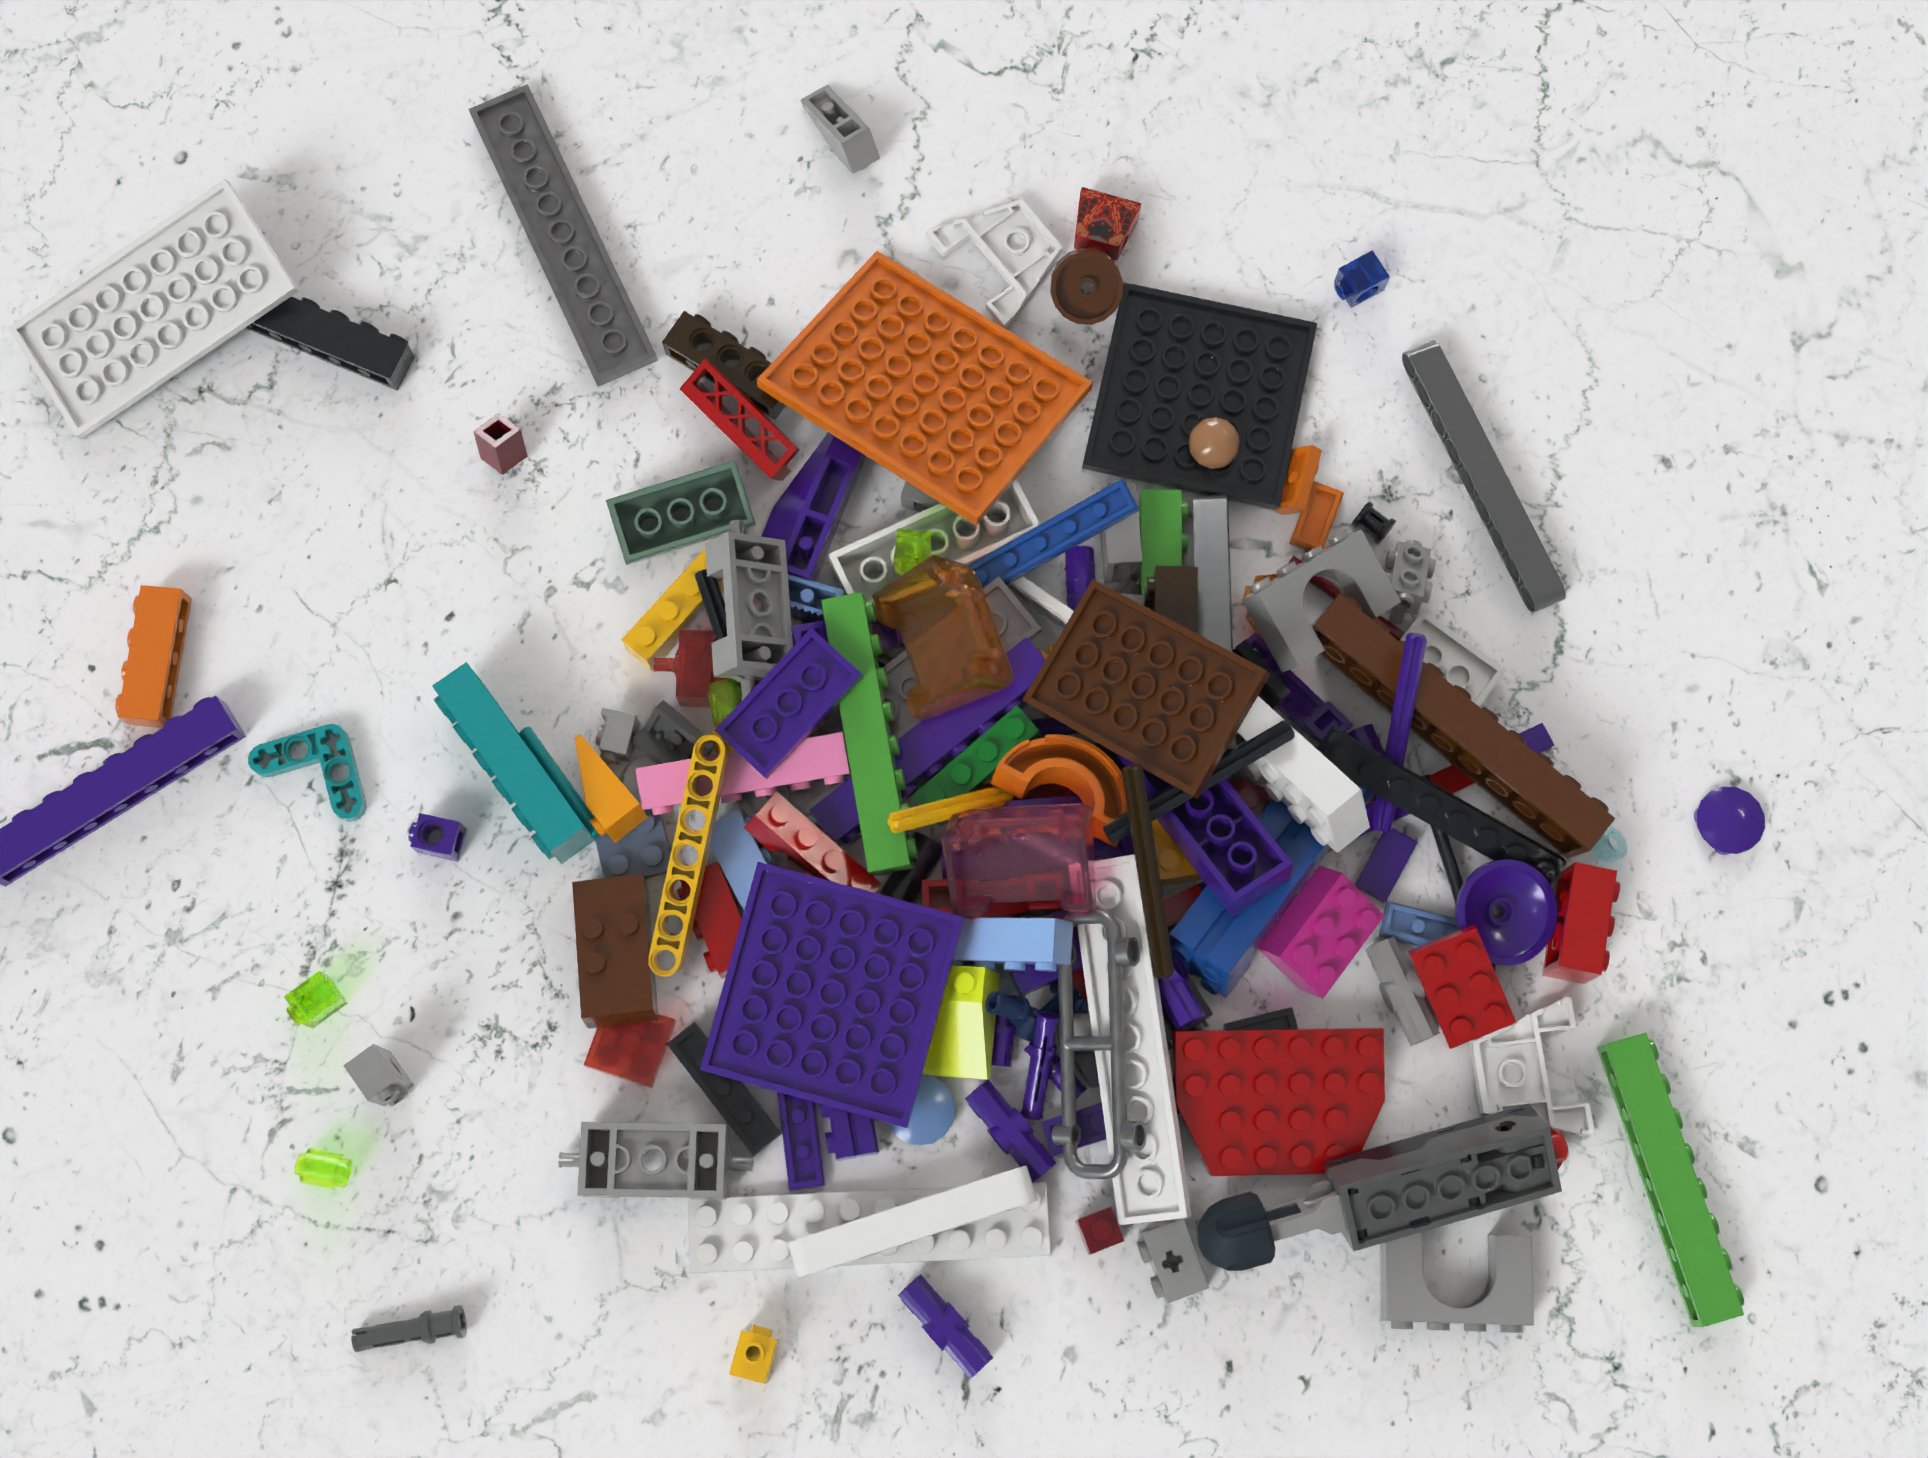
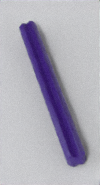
M1408 633L1406 635L1384 755L1404 766L1427 643L1425 635L1420 633ZM1378 795L1372 826L1376 831L1389 832L1392 829L1396 805Z

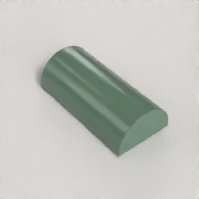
M736 460L606 500L626 565L716 538L728 531L730 532L729 522L733 520L744 521V529L756 525Z

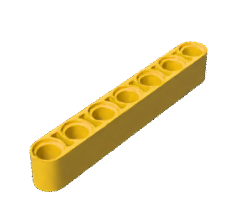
M715 735L700 737L693 748L649 953V966L659 976H670L679 972L683 968L687 956L730 753L728 743L723 738ZM715 741L720 747L719 757L716 760L708 761L703 754L704 746L708 742ZM705 775L712 780L713 788L708 795L702 796L697 792L696 782ZM696 810L701 811L705 816L704 827L698 831L692 829L688 822L690 814ZM687 845L693 846L698 852L697 861L693 865L685 864L681 858V852ZM679 880L686 881L690 886V894L685 900L677 898L674 894V885ZM671 915L679 916L683 922V928L679 934L670 933L666 927V921ZM663 950H669L675 956V964L672 969H666L660 965L659 955Z

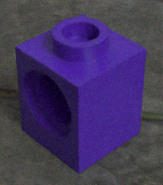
M419 813L417 822L414 821L411 824L408 840L411 842L410 847L417 853L458 862L467 828L458 821ZM436 829H441L443 831L442 839L436 844H429L428 837L430 833Z

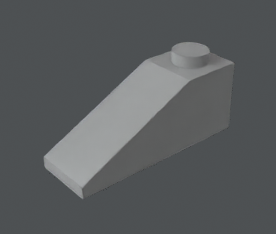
M828 84L800 100L838 159L852 174L867 168L870 164L880 159L870 128Z

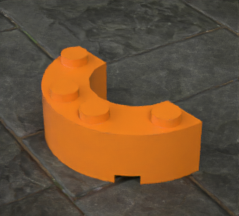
M1048 734L1044 738L1032 741L1027 739L1019 743L1001 759L990 784L1020 799L1029 790L1041 784L1055 783L1068 787L1080 797L1086 807L1087 823L1084 832L1115 848L1118 842L1111 843L1108 840L1103 826L1128 811L1124 784L1121 778L1122 773L1115 762L1100 748L1074 736Z

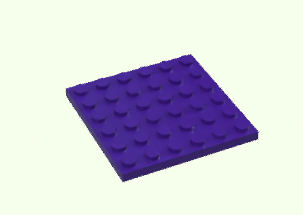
M758 862L700 1070L908 1128L965 917Z

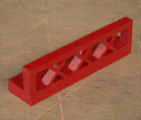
M704 359L680 387V390L770 479L783 481L791 472L787 464L800 449L709 360ZM707 371L715 378V392H710L701 382H698ZM722 386L728 391L722 392ZM722 396H734L737 399L738 415H734L723 405ZM745 408H746L751 414H745ZM756 418L761 423V437H756L745 426V419ZM768 431L774 436L768 437ZM768 441H780L788 450L778 459L768 449Z

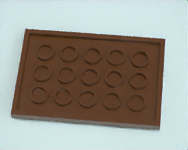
M1092 579L1022 700L1135 765H1141L1144 770L1198 800L1271 674L1260 666Z

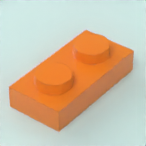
M1314 445L1291 449L1280 507L1273 510L1282 515L1305 511L1310 500L1313 481L1319 469L1321 449Z

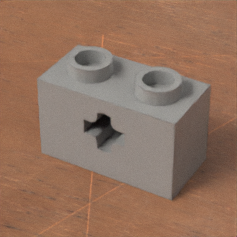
M372 1044L343 1065L367 1101L382 1106L398 1104L408 1096L406 1090L414 1085L391 1051Z
M1184 1218L1140 1234L1142 1241L1138 1242L1137 1246L1144 1264L1150 1262L1155 1276L1150 1277V1282L1157 1299L1163 1297L1165 1303H1171L1209 1289ZM1169 1251L1171 1256L1179 1257L1180 1263L1175 1265L1177 1272L1172 1273L1170 1268H1163L1162 1261L1167 1259L1165 1252Z

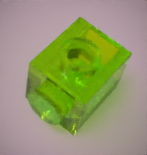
M897 528L894 554L895 574H901L908 578L929 577L932 532Z
M321 971L315 973L284 996L290 1005L286 1008V1011L297 1025L303 1023V1025L312 1029L348 1004L331 978Z

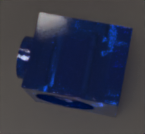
M1372 250L1340 267L1334 280V288L1339 298L1346 300L1352 308L1384 291L1390 276Z

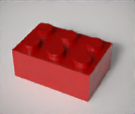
M1574 862L1559 873L1555 888L1557 922L1552 938L1546 946L1542 976L1585 984L1602 975V971L1605 972L1607 970L1610 960V952L1605 950L1607 937L1612 936L1615 926V917L1611 916L1612 903L1617 902L1620 893V882L1616 881V870Z

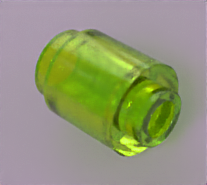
M734 679L721 680L709 685L710 693L707 696L714 727L716 728L742 701L741 687L737 686V682Z
M311 1147L306 1150L305 1154H299L295 1164V1174L299 1175L300 1183L335 1190L337 1187L345 1188L352 1170V1160L346 1159L344 1154Z

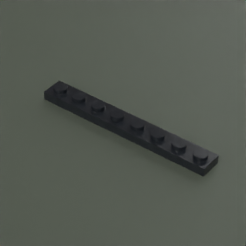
M1333 726L1317 747V750L1351 781L1493 861L1511 859L1525 862L1542 873L1550 885L1567 864L1561 855Z

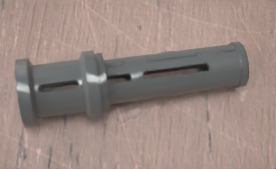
M456 1305L453 1307V1310L432 1313L431 1310L424 1311L418 1318L355 1328L352 1330V1346L355 1352H361L411 1341L422 1340L424 1343L431 1344L435 1343L438 1338L455 1335L457 1338H464L467 1332L465 1312L461 1305Z

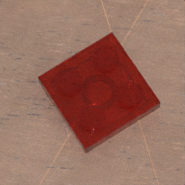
M658 1014V1020L597 1027L584 1066L653 1088L668 1046L667 1043L676 1024L675 1019Z

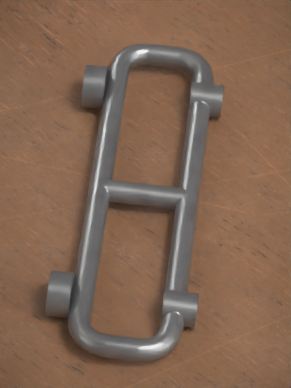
M1099 909L1078 910L1070 912L1062 920L1073 922V928L1079 924H1101L1107 932L1110 1036L1074 1037L1072 964L1076 959V949L1072 944L1071 965H1058L1062 1124L1054 1125L1052 1140L1055 1145L1063 1146L1065 1164L1074 1175L1085 1179H1110L1116 1177L1125 1168L1128 1150H1142L1147 1139L1146 1127L1142 1121H1127L1122 966H1136L1140 961L1141 948L1137 938L1121 937L1120 925L1109 912ZM1074 1051H1111L1114 1155L1112 1161L1106 1165L1084 1164L1078 1158L1077 1145L1081 1140V1129L1076 1121Z

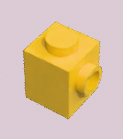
M752 1325L750 1331L741 1330L729 1372L730 1375L762 1384L768 1382L779 1339L771 1337L773 1330Z

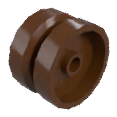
M1079 248L1068 252L1057 262L1051 274L1050 294L1054 306L1064 318L1076 324L1092 325L1106 320L1116 311L1122 299L1123 281L1118 265L1108 254L1096 248ZM1090 281L1093 284L1090 293H1084L1083 288H1080L1082 282Z

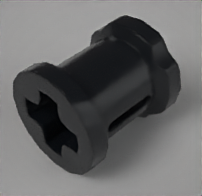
M1369 501L1351 525L1355 528L1359 526L1374 538V542L1379 545L1395 525L1396 520L1393 518L1387 519L1373 508L1374 504Z

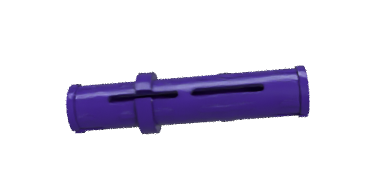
M1048 1011L1037 1012L1034 1039L1029 1042L1028 1051L1031 1053L1021 1110V1115L1029 1120L1043 1119L1052 1057L1056 1056L1057 1046L1054 1045L1059 1015Z

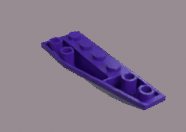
M829 432L773 506L761 537L785 540L788 574L816 581L866 458L864 454Z

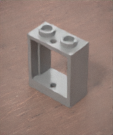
M1113 480L1108 482L1107 485H1101V490L1119 480ZM1125 481L1137 503L1136 483H1127ZM1138 512L1100 533L1104 584L1121 583L1125 577L1138 582L1143 560Z

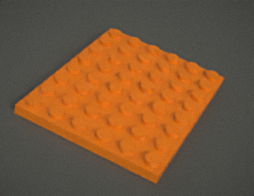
M878 251L866 261L757 378L758 388L976 526L1087 396L1093 384L1089 379Z

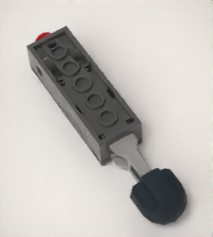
M1525 1104L1325 1161L1323 1164L1327 1180L1315 1183L1306 1195L1265 1208L1258 1195L1251 1191L1222 1199L1211 1205L1199 1220L1198 1246L1207 1260L1227 1271H1244L1271 1263L1276 1251L1274 1241L1316 1229L1330 1234L1341 1232L1354 1252L1562 1192L1558 1169L1569 1155L1568 1145L1562 1132L1549 1126L1529 1104Z

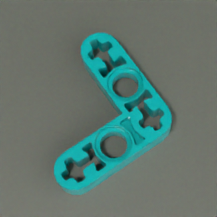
M327 724L259 744L250 751L248 764L254 772L262 777H273L320 763L333 812L342 820L348 822L356 821L364 815L366 800L348 734L340 726ZM333 733L338 738H341L336 741L335 745L337 752L340 755L346 753L345 756H334L333 749L328 744H325V742L330 740V734ZM298 742L306 743L308 746L306 756L302 759H293L291 757L293 745ZM265 753L270 757L283 755L286 763L283 764L280 758L272 759L268 762L269 767L267 768L258 764V762L263 760V754ZM339 764L348 765L350 770L349 776L343 781H334L332 778L333 769ZM342 789H347L348 796L353 801H357V804L352 806V812L350 813L341 808V806L346 804L345 795L340 791Z

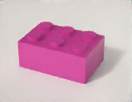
M1318 866L1258 945L1257 949L1297 988L1323 999L1385 915L1343 873Z

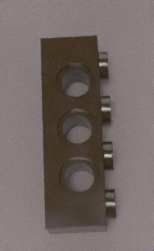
M683 311L662 341L665 354L692 371H695L704 359L709 360L763 414L776 421L786 405L758 388L757 384L751 382L754 377L761 375L771 365V362L766 360V356L754 347L747 349L742 346L731 333L725 330L719 332L712 328L711 323L699 314L692 316ZM701 343L712 344V346L705 351H700L696 349L698 345H700ZM730 359L739 360V363L734 367L724 366V363ZM707 371L703 377L715 384V378Z

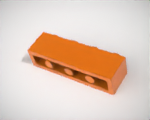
M141 585L139 596H136L134 599L133 612L135 620L133 628L129 630L127 636L129 654L127 661H124L121 669V676L124 681L122 693L117 696L115 703L117 717L128 725L164 728V723L172 717L192 598L180 588Z

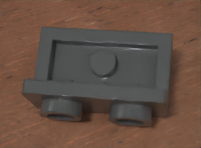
M663 700L654 708L645 727L633 736L631 743L656 764L691 759L696 741L705 734ZM711 741L704 746V756L710 755L716 743Z

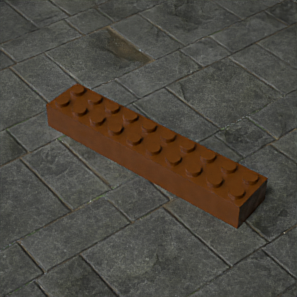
M1339 594L1311 625L1325 649L1319 656L1392 715L1405 641L1399 642L1389 634V628L1382 621L1376 618L1371 619L1362 612V606L1355 599ZM1423 661L1410 730L1567 859L1591 851L1615 820V817L1608 812L1609 808L1607 805L1595 797L1590 798L1580 790L1581 785L1577 780L1569 775L1563 776L1553 768L1554 763L1550 758L1540 752L1535 753L1525 745L1526 740L1519 733L1513 730L1508 731L1498 723L1499 718L1492 711L1484 707L1480 708L1470 700L1472 697L1464 688L1458 685L1453 686L1443 678L1444 673L1432 663L1426 664Z

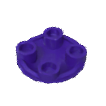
M1720 787L1710 791L1700 801L1699 807L1694 812V821L1702 838L1721 855L1739 854L1752 849L1761 840L1765 829V814L1760 803L1749 792L1737 787Z

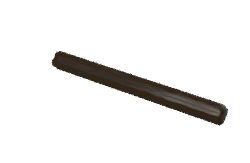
M1129 765L1122 768V777L1152 968L1155 978H1168L1174 974L1144 772L1141 765Z

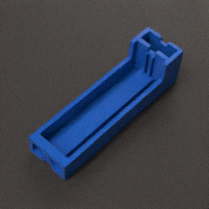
M1355 783L1362 790L1365 803L1370 795V791ZM1272 799L1258 817V820L1292 861L1293 867L1290 881L1233 918L1209 887L1206 886L1169 935L1171 953L1181 960L1190 975L1194 973L1200 977V985L1213 995L1219 993L1225 998L1228 997L1250 967L1254 950L1331 848L1328 844L1322 846L1314 838L1311 828L1306 823L1299 824L1290 815L1288 807L1282 801L1277 803Z

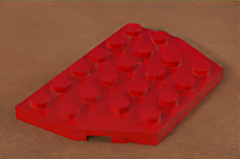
M1384 1028L1172 1031L1173 1088L1176 1109L1181 1115L1190 1133L1189 1136L1194 1146L1198 1149L1201 1160L1210 1176L1326 1174L1323 1162L1363 1150L1385 1101Z

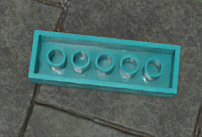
M467 662L432 685L438 694L433 699L452 724L458 722L452 727L471 751L477 749L472 755L490 778L496 775L492 783L510 805L514 802L516 803L511 810L529 832L535 830L536 833L531 838L549 860L555 857L563 864L595 841L551 777L540 765L533 752L520 737L514 725Z

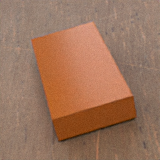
M1313 481L1309 503L1305 511L1300 513L1289 544L1307 551L1319 545L1324 549L1344 492Z

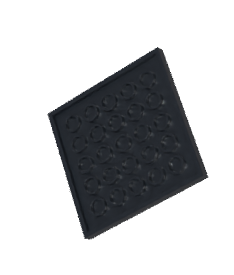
M1124 282L1122 299L1116 315L1082 469L1203 495L1227 494L1228 500L1269 509L1279 508L1317 323ZM1218 417L1229 421L1235 427L1240 443L1238 453L1230 464L1222 468L1210 469L1199 465L1189 451V437L1192 429L1203 419Z

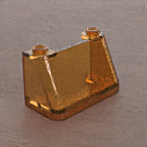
M932 555L872 596L878 620L883 625L900 631L919 685L914 686L907 693V706L914 718L923 720L933 718L1000 692L1014 682L1013 671L981 583L976 573L968 565Z

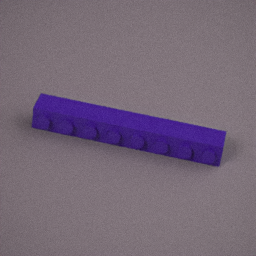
M1027 637L898 739L900 755L895 756L897 770L903 769L906 781V789L901 790L903 802L917 791L915 787L925 778L928 781L944 768L942 764L952 756L956 758L970 746L969 743L979 735L982 736L1002 716L1011 711L1016 705L1021 709L1026 704L1022 699L1045 662V658ZM851 776L809 810L828 836L839 846L843 843L848 846L862 835Z
M216 695L212 698L206 697L201 699L193 706V710L185 715L169 719L164 723V728L152 735L147 734L138 738L133 743V747L123 753L109 756L103 761L101 767L92 772L78 775L73 780L72 785L62 791L58 790L46 795L42 799V803L33 809L23 810L14 815L11 819L12 822L0 828V884L6 887L245 738V733L227 704Z

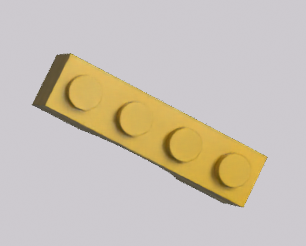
M705 548L621 639L626 650L651 671L675 647L677 638L687 622L704 605L695 574L698 571L707 569ZM717 578L721 593L723 594V578Z

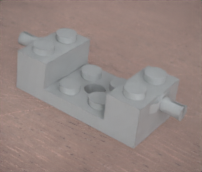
M733 520L729 522L730 532L728 531L705 543L707 576L723 578L727 636L711 643L714 677L730 678L740 682L743 700L755 688V682H760L793 648L785 540L744 534V521ZM754 596L761 602L762 612L755 608L753 604Z
M581 1122L580 1153L560 1152L559 1159H573V1161H558L559 1168H579L577 1195L582 1197H659L726 1200L728 1179L732 1170L753 1171L752 1164L739 1163H754V1157L732 1156L729 1147L730 1127L726 1124ZM650 1150H658L663 1157L662 1165L654 1171L647 1170L643 1164V1157Z

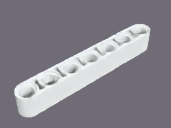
M1026 1165L790 1241L788 1246L797 1276L802 1278L1036 1202L1038 1199Z

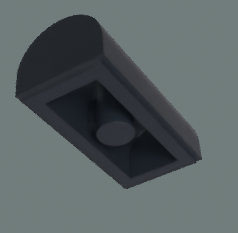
M914 832L911 837L915 838L918 849V858L913 859L915 868L890 873L880 894L915 903L922 891L921 880H928L941 857V851H944L942 845L919 832Z

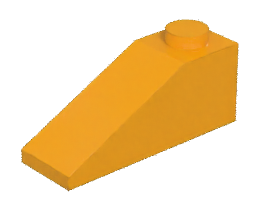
M579 734L575 737L585 803L593 816L589 823L601 837L608 834L613 842L617 843L645 821L648 816L642 810L640 803Z

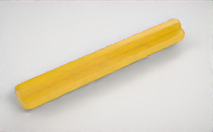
M993 786L891 812L887 818V824L891 832L899 833L1003 806L1005 802L1011 801L1014 795Z

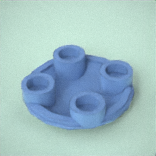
M923 1074L909 1127L905 1128L888 1123L893 1133L906 1143L916 1145L933 1144L943 1137L953 1124L956 1111L954 1097L945 1083L935 1076Z

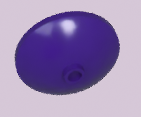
M1494 860L1474 870L1461 886L1455 907L1456 924L1458 931L1475 925L1491 963L1517 965L1537 956L1549 943L1557 922V902L1551 885L1536 868L1518 860ZM1496 905L1500 908V914L1497 917L1493 915V908Z

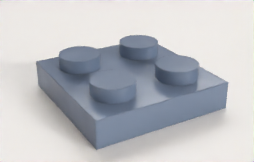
M652 809L644 810L648 818L617 843H614L608 834L595 839L604 878L642 873L644 878L648 879L667 874L671 851L662 814L653 816Z

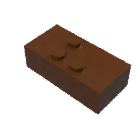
M643 874L572 882L581 1019L588 1029L659 1020L655 973L649 966V953L652 944L649 889Z

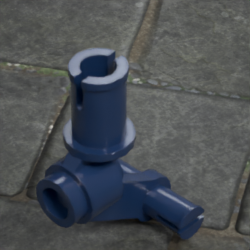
M1058 981L1050 984V991L1055 996L1040 1010L1031 1007L1025 997L1018 996L1013 998L994 991L987 997L986 1011L992 1015L1009 1018L1016 1027L1014 1034L1031 1042L1034 1039L1037 1012L1048 1011L1059 1015ZM1073 987V1009L1075 1012L1083 1013L1088 1007V1002L1080 997L1079 991Z

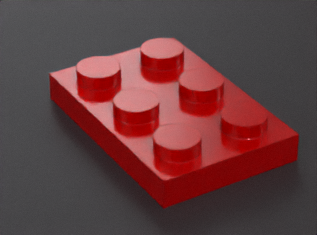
M1475 925L1408 951L1450 1049L1517 1023Z

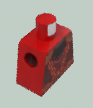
M1082 187L1074 248H1096L1108 254L1114 261L1118 260L1138 223L1142 203Z

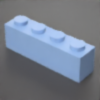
M736 810L715 821L710 847L744 910L757 863L762 862L769 865L775 863L765 846L758 848L753 836L743 828L751 819L750 816L742 818L739 810Z
M965 918L952 966H965V963L974 964V967H986L990 970H995V964H1004V970L1025 971L1026 965H1035V970L1055 972L1057 965H1071L1073 922L1056 918Z

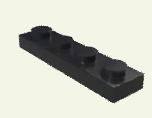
M694 1022L669 1041L667 1045L746 1148L755 1157L780 1137L782 1133L741 1081L700 1070L708 1038Z

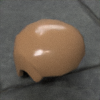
M1218 417L1203 419L1190 433L1189 451L1199 465L1210 469L1222 468L1235 459L1239 449V435L1235 427L1227 420Z

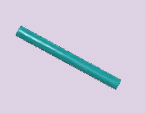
M529 726L523 728L519 732L520 737L533 752L540 765L545 769L581 822L591 833L592 839L599 838L600 835L589 823L593 816L586 807V804L532 728Z

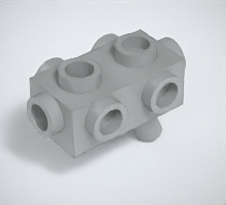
M1416 540L1398 541L1395 549L1389 548L1384 568L1390 569L1389 573H1385L1401 600L1399 604L1391 608L1389 622L1396 625L1402 624L1405 612L1417 615L1422 602L1428 603L1432 592L1433 583L1426 582L1427 578L1431 579L1433 576L1436 559L1430 558L1431 549L1423 547Z

